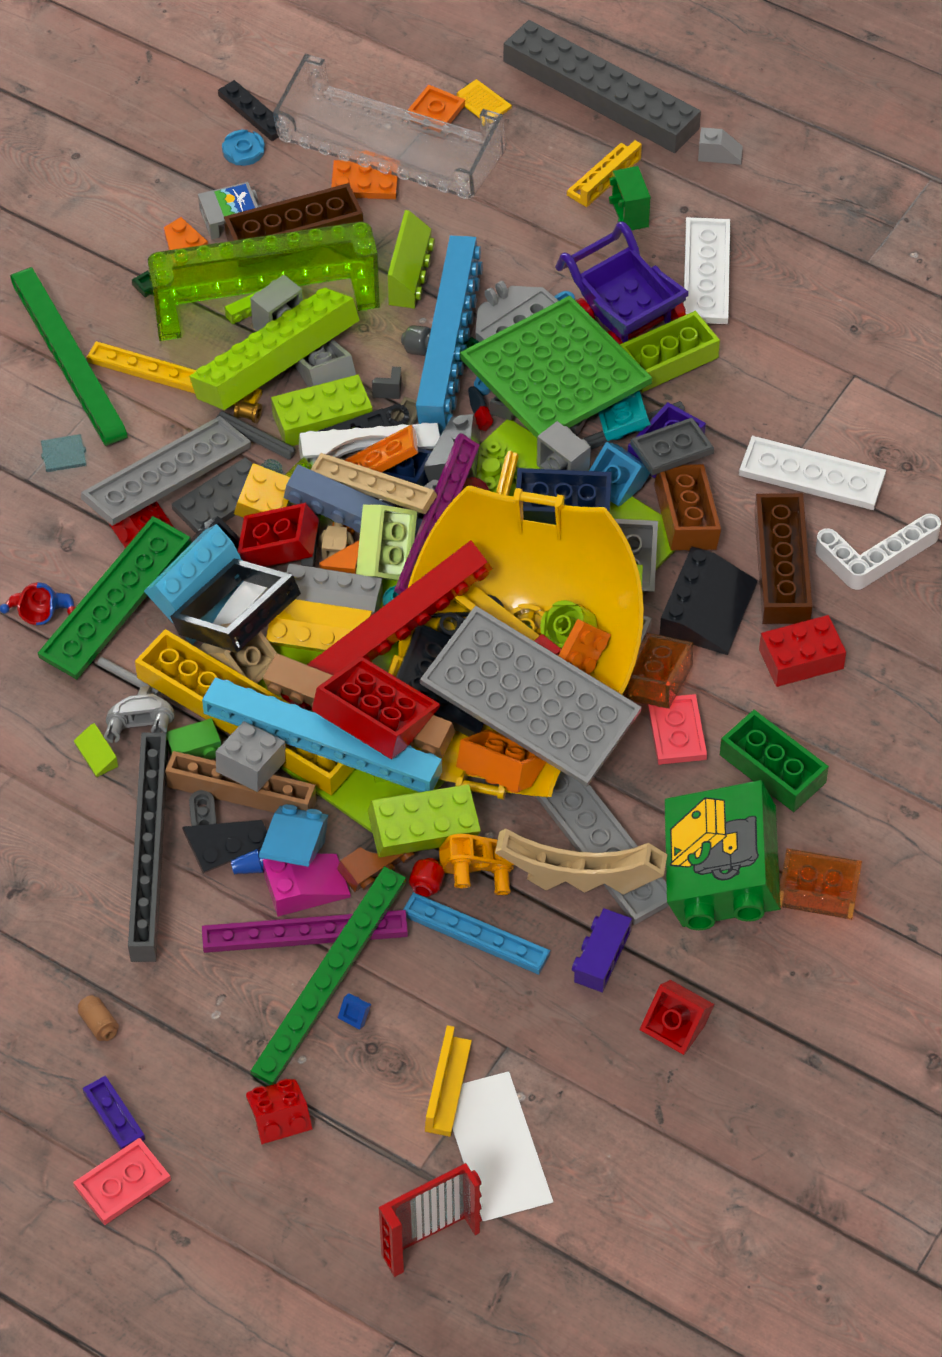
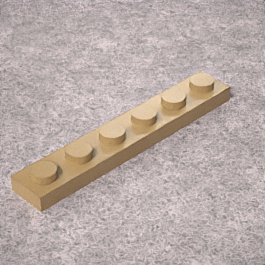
M320 453L310 469L369 496L423 514L427 513L437 496L436 492L432 489Z

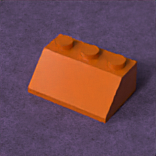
M488 729L461 739L456 767L465 770V773L468 775L482 777L490 784H499L506 787L507 791L518 793L532 786L546 761L504 735Z

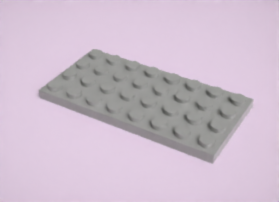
M477 606L472 609L420 679L421 685L586 787L642 709L638 704Z

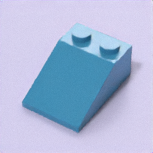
M289 804L279 806L273 815L260 850L259 858L309 867L325 843L328 815L322 814L317 809H308L306 811L297 809L296 806Z

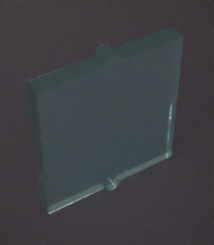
M81 434L41 441L43 450L41 458L45 462L46 472L86 466L84 455L86 448L83 447Z

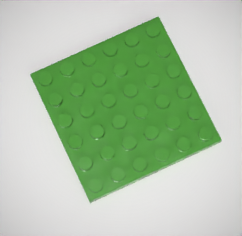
M570 295L460 352V359L536 438L556 421L570 428L652 384V377Z

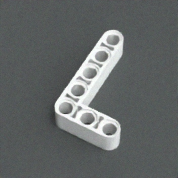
M925 514L861 555L836 531L829 528L822 529L817 535L815 551L817 556L848 587L860 590L936 543L939 538L941 520L934 514Z

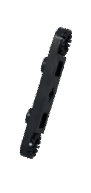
M394 404L393 406L381 408L324 428L318 432L332 429L347 430L354 426L355 428H374L377 426L407 425L409 422V411L403 404ZM400 411L404 414V417L401 421L397 422L391 418L392 414Z

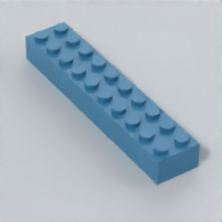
M471 236L449 237L416 402L418 424L437 423L440 436L450 418L454 417L452 410H456L457 397L455 394L460 391V379L458 378L459 375H463L464 364L460 359V352L467 349V345H464V343L469 341L470 328L468 326L473 324L472 308L476 307L477 301L475 291H479L480 287L478 275H482L483 262L479 261L481 258V246H477L476 237Z

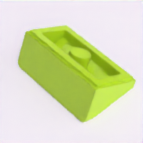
M95 723L91 724L74 740L76 747L96 777L118 767L116 755Z

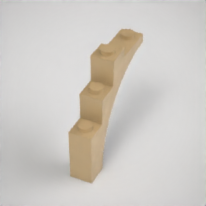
M508 829L499 832L495 850L496 854L528 872L527 880L544 890L551 889L566 881L584 893L605 883L624 895L664 876L667 859L666 853L650 843L617 852H576L539 844L521 837Z

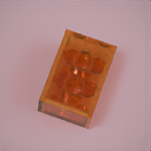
M647 633L640 644L636 663L623 696L635 702L669 709L693 666V642Z
M787 848L780 882V906L852 920L862 861Z

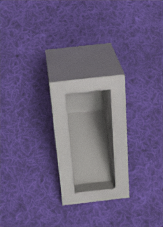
M701 127L698 161L741 165L743 146L723 129Z

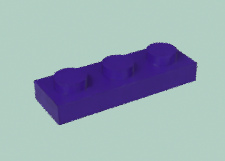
M106 1075L82 1088L84 1095L120 1150L138 1138L142 1141L145 1140L144 1133Z

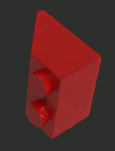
M669 980L660 984L639 1030L684 1055L705 1027L715 1004Z

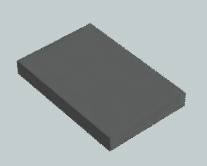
M693 418L630 440L631 447L651 475L714 454L713 445Z

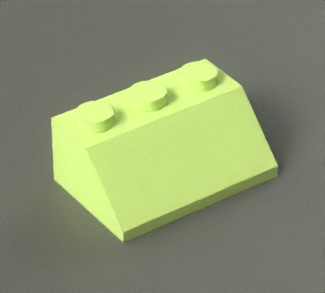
M363 504L356 574L398 581L415 540L417 511L386 505Z

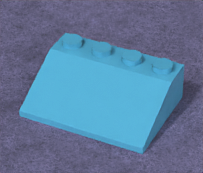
M215 524L204 530L144 592L173 623L170 616L234 558L242 559L233 542ZM243 581L200 620L213 623L228 599ZM185 637L191 644L196 641Z

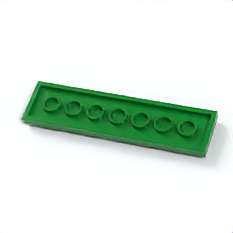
M152 516L39 650V658L77 680L146 598L147 594L144 590L192 542L191 537Z

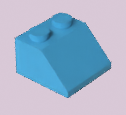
M609 442L605 443L589 470L612 472L610 501L617 506H621L639 491L650 474L640 459L619 445Z

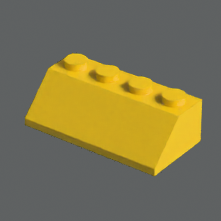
M295 599L268 624L266 639L271 645L323 653L372 615V611Z

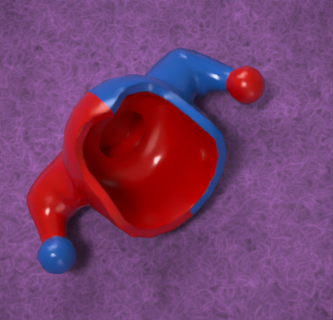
M36 582L26 586L22 592L11 595L5 604L0 605V612L6 614L10 608L17 607L19 616L25 622L32 625H42L51 619L56 609L67 608L68 615H70L76 607L70 594L56 593L49 585Z

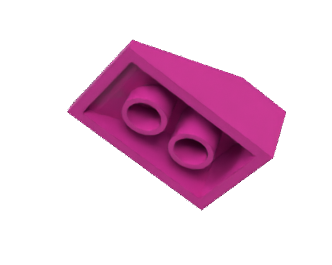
M318 853L309 867L263 859L264 877L277 917L351 897L346 880L337 870L339 865L337 854Z

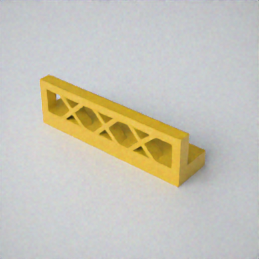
M636 140L629 146L620 143L567 190V196L588 207L611 186L610 178L613 177L614 170L633 167L641 160L642 144Z
M474 584L470 586V589L464 595L453 599L454 602L470 613L477 606L533 641L540 636Z
M447 1025L426 1114L425 1132L451 1137L472 1040L454 1037L455 1027Z

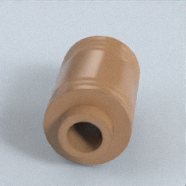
M94 995L83 998L78 1004V1014L98 1041L113 1039L117 1034L119 1024L101 999Z

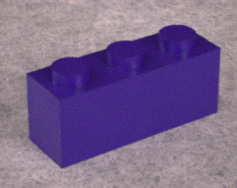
M603 908L600 917L595 916L591 926L592 934L590 937H585L581 948L583 953L581 957L575 958L572 965V971L575 972V983L603 993L631 933L632 918Z

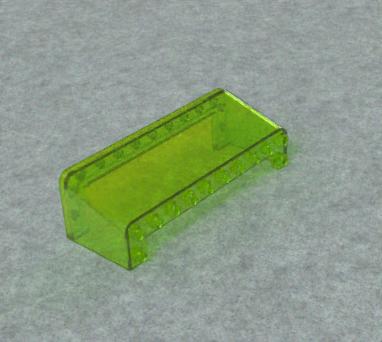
M365 222L155 252L148 258L151 301L159 341L181 338L176 310L177 304L255 293L282 275L287 276L298 286L350 278L357 310L380 308L378 253L372 228Z

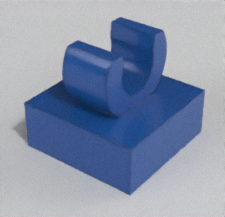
M348 993L343 999L338 1018L360 1030L365 1025L371 1004Z

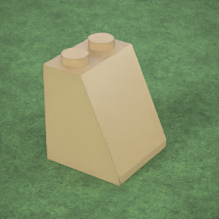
M231 623L222 624L221 626L227 628ZM261 631L238 653L203 643L198 648L255 683H258L264 677L276 654V651Z

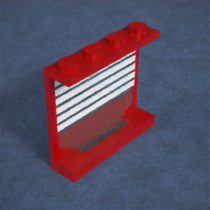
M467 1163L379 1207L381 1256L394 1277L404 1272L403 1250L463 1219L466 1220L474 1235L480 1233V1222L482 1221L480 1216V1210L482 1209L480 1204V1198L482 1197L480 1185H482L478 1173L475 1170L471 1171Z

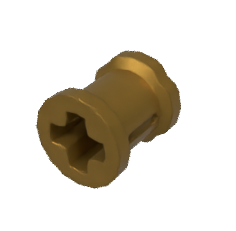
M244 399L236 402L234 417H242L252 420V423H258L262 414V404L244 402Z

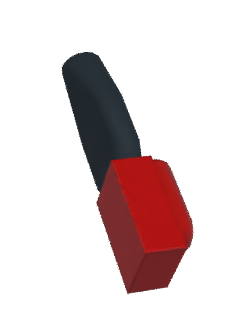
M471 386L468 388L474 417L479 429L487 431L493 423V418L488 407H485L482 394L475 386Z

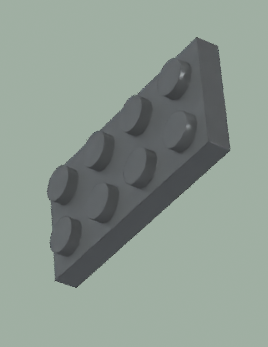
M246 457L173 502L172 510L195 533L204 522L217 516L226 522L235 516L234 511L252 463Z

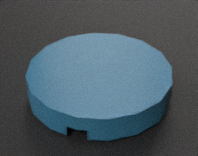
M237 130L225 137V141L222 143V152L224 158L232 164L241 166L251 165L263 157L265 143L263 138L254 131L251 133L248 130Z

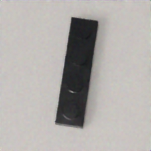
M235 80L218 89V96L271 141L276 140L289 131L288 125Z

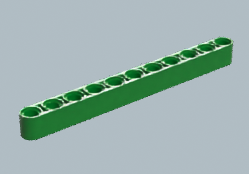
M29 267L11 274V282L16 293L103 444L109 446L127 439L128 436L123 422L34 269Z

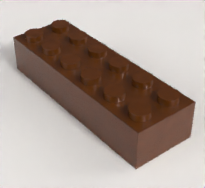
M349 183L224 216L225 235L238 265L364 231L363 212Z
M803 493L756 494L754 514L762 624H796L811 620L812 595Z

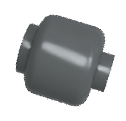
M417 325L409 326L401 337V343L406 352L412 355L426 356L431 328Z

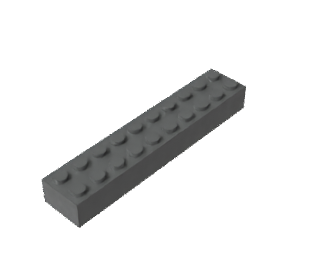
M531 20L524 23L503 44V62L673 153H676L700 129L701 110Z

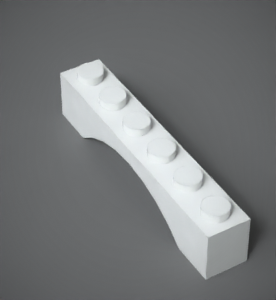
M421 423L412 425L416 431L417 447L432 451L440 438L438 424ZM401 424L398 426H377L374 428H353L347 430L332 429L329 431L300 433L299 452L301 465L311 469L320 453L339 458L345 454L363 450L409 425Z

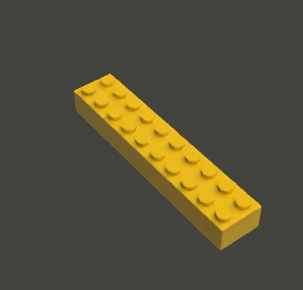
M166 629L135 660L138 679L206 720L212 718L214 725L230 735L239 726L206 715L203 711L202 699L215 677L229 680L244 688H252L258 693L274 696L280 701L290 704ZM285 743V762L282 766L311 784H315L316 787L331 796L355 769Z

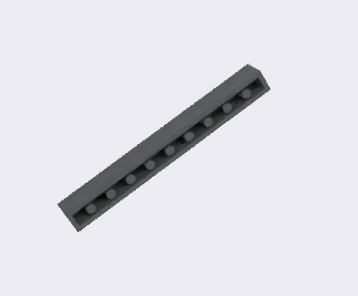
M166 732L141 733L128 950L131 962H156L167 784L165 770L168 765Z

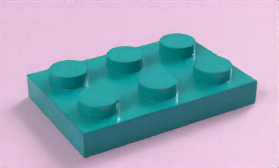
M640 390L598 412L607 441L618 440L627 433L638 432L651 425Z

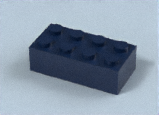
M517 468L516 488L523 489V492L557 497V495L565 496L564 505L604 507L610 512L612 472ZM523 501L524 520L556 524L555 506Z

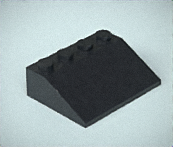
M691 546L661 616L659 635L728 655L758 580L717 554Z

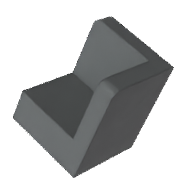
M392 366L391 378L376 377L372 380L373 398L400 399L401 367Z

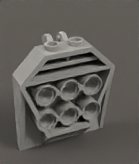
M499 281L495 284L498 294L496 295L493 288L487 289L485 291L487 302L482 303L478 307L476 340L481 342L559 300L543 287L510 286L507 288L504 281Z

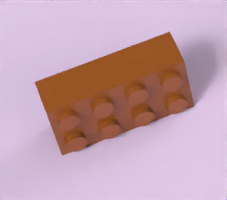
M704 464L680 465L656 474L654 487L670 550H690L691 546L703 550H717L721 526Z

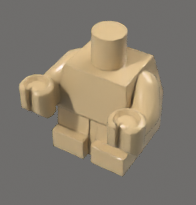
M334 522V526L328 525L327 529L319 537V548L322 549L323 560L355 543L351 533L347 531V527H343V524Z

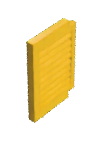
M477 79L457 92L458 97L465 99L464 107L484 122L488 120L493 122L512 108L510 103Z

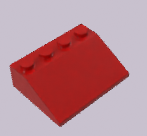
M360 656L316 688L312 711L392 760L408 747L439 709L440 704Z

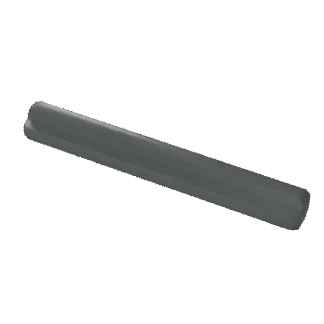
M220 411L217 417L221 416L247 439L287 459H292L296 453L295 447L224 411Z

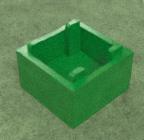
M639 167L614 170L613 177L610 178L612 196L609 197V203L614 206L618 222H625L631 230L649 227L651 197Z

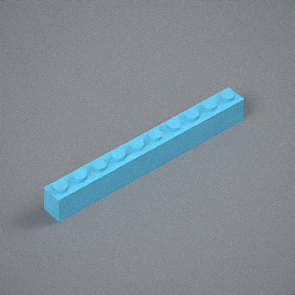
M215 677L202 699L203 711L206 715L236 726H240L245 721L284 740L286 744L418 792L433 790L442 774V759L432 753H424L408 745L405 750L391 760L315 712L302 709L296 704L280 701L274 696L263 695L252 688L238 686L229 680Z

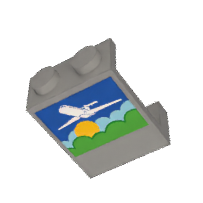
M248 182L198 194L199 210L211 240L220 238L219 225L224 224V216L261 207V205H257L258 198L255 189L251 190Z

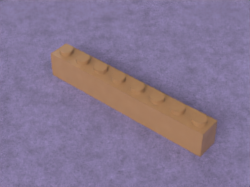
M276 653L263 679L271 693L275 695H281L282 693L298 704L304 702L312 707L316 688L333 675ZM433 715L409 745L420 748L424 753H432L443 758L455 734L452 722Z

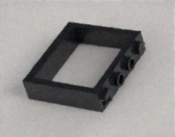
M234 558L170 617L179 635L238 653L291 604L301 592L292 574ZM242 581L269 588L227 628L200 620Z

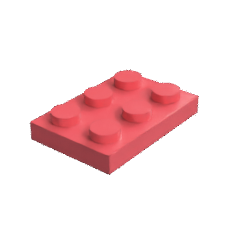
M696 694L647 699L658 765L707 760Z
M138 1138L73 1183L75 1189L101 1222L106 1225L171 1181V1177L144 1142Z

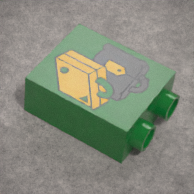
M762 780L665 798L667 903L682 927L692 930H706L713 927L715 921L736 918L741 921L750 922L761 919L765 912L781 910L776 805Z

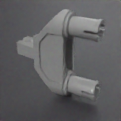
M150 686L140 687L137 695L125 698L112 706L106 716L108 726L104 738L108 742L113 743L115 737L116 743L120 739L122 729L153 725L151 733L162 731L167 734L168 724L173 721L175 712L167 701L151 692Z

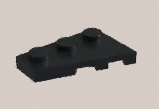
M262 820L184 826L182 828L203 874L255 849H261L267 834Z

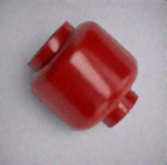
M433 858L418 860L412 868L409 885L416 894L429 897L440 890L445 871L439 862Z

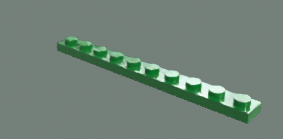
M385 866L383 867L250 1070L251 1075L269 1085L276 1084L404 887L406 877Z

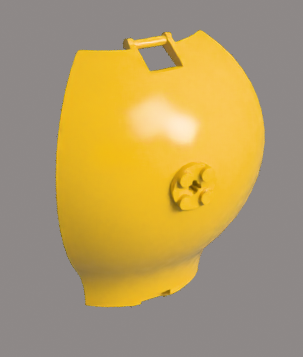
M474 486L464 488L444 510L428 535L419 553L408 587L471 540L493 568L484 580L476 581L474 585L485 594L498 598L507 611L528 627L530 625L532 630L538 635H542L540 624L543 614L546 611L548 612L555 602L571 601L595 614L597 628L611 634L590 676L622 695L633 672L641 644L644 607L641 580L635 557L624 533L610 512L604 507L564 505L565 496L557 495V497L523 492V489L516 488L512 497ZM523 501L555 506L556 525L524 520ZM451 600L447 608L436 613L467 611ZM430 618L424 625L437 631L436 627L440 618ZM449 621L443 622L446 630L453 631L455 629L453 623ZM414 629L406 639L399 641V657H404ZM483 724L481 732L488 729L497 732L496 730L492 729L486 724ZM455 730V734L443 758L437 756L442 759V774L439 779L456 783L455 786L469 784L472 792L494 795L498 799L503 800L507 792L514 793L507 791L506 787L501 785L495 786L467 781L468 776L484 778L468 775L465 773V770L456 767L460 741L468 736ZM412 746V747L415 748L416 750L421 751L420 748H417V747H415V746ZM546 762L532 786L515 794L552 797L555 783L561 771Z

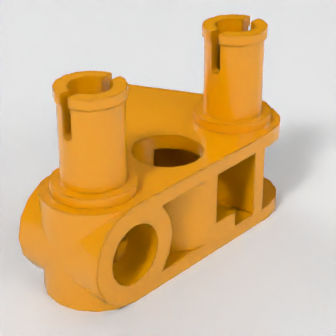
M453 834L446 838L439 847L440 865L445 873L454 874L455 888L464 889L470 887L469 873L484 870L494 873L495 895L501 896L511 893L509 873L514 869V864L495 853L497 839L470 834Z

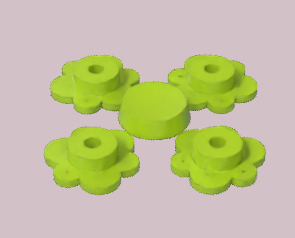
M492 440L481 445L482 457H487V459L482 462L481 466L477 464V473L482 471L484 475L489 476L482 481L487 484L489 491L496 493L499 481H495V478L491 476H496L501 472L502 466L498 458L505 457L507 446L505 443ZM518 460L513 477L516 481L517 468H528L524 460Z

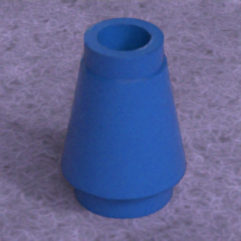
M259 849L231 860L234 875L264 873L263 859L265 858H259Z

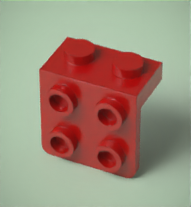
M157 501L113 526L109 524L125 548L152 516L174 527Z
M283 1079L274 1085L256 1087L246 1093L247 1101L255 1118L261 1144L313 1130L307 1102L295 1079Z

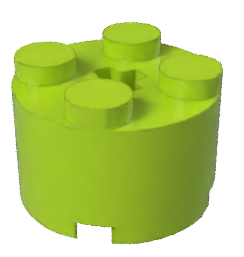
M558 601L552 605L553 607L548 612L546 611L543 614L540 631L541 634L562 649L577 619L597 627L596 616L588 609L571 601Z

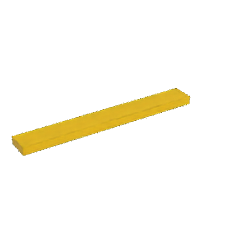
M97 341L86 357L88 363L195 394L189 376L197 370ZM257 388L242 399H244V402L256 405L262 396V389Z

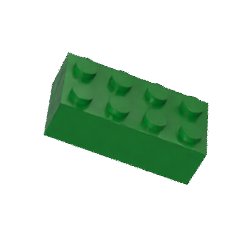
M756 710L751 711L721 738L719 755L752 781L762 780L768 793L792 812H795L827 782L829 766Z

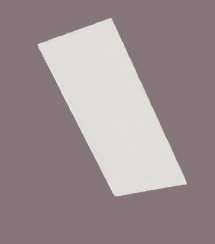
M504 1072L463 1083L452 1129L463 1162L467 1163L471 1171L475 1170L478 1173L482 1185H480L482 1195L480 1198L482 1207L480 1215L482 1221L553 1203L510 1073Z

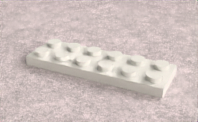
M686 217L684 288L688 291V297L684 301L685 313L687 315L696 311L706 323L728 324L730 219Z
M755 436L751 437L739 469V476L870 510L875 508L886 475L885 469Z

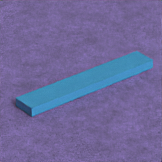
M414 892L403 909L406 910L407 919L538 975L550 956V950Z

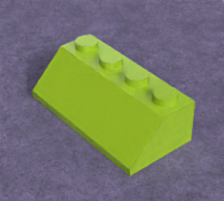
M409 210L404 211L388 272L389 305L415 309L417 300H421L422 297L421 283L425 284L427 271L425 267L429 268L431 254L429 252L434 250L435 238H431V228Z

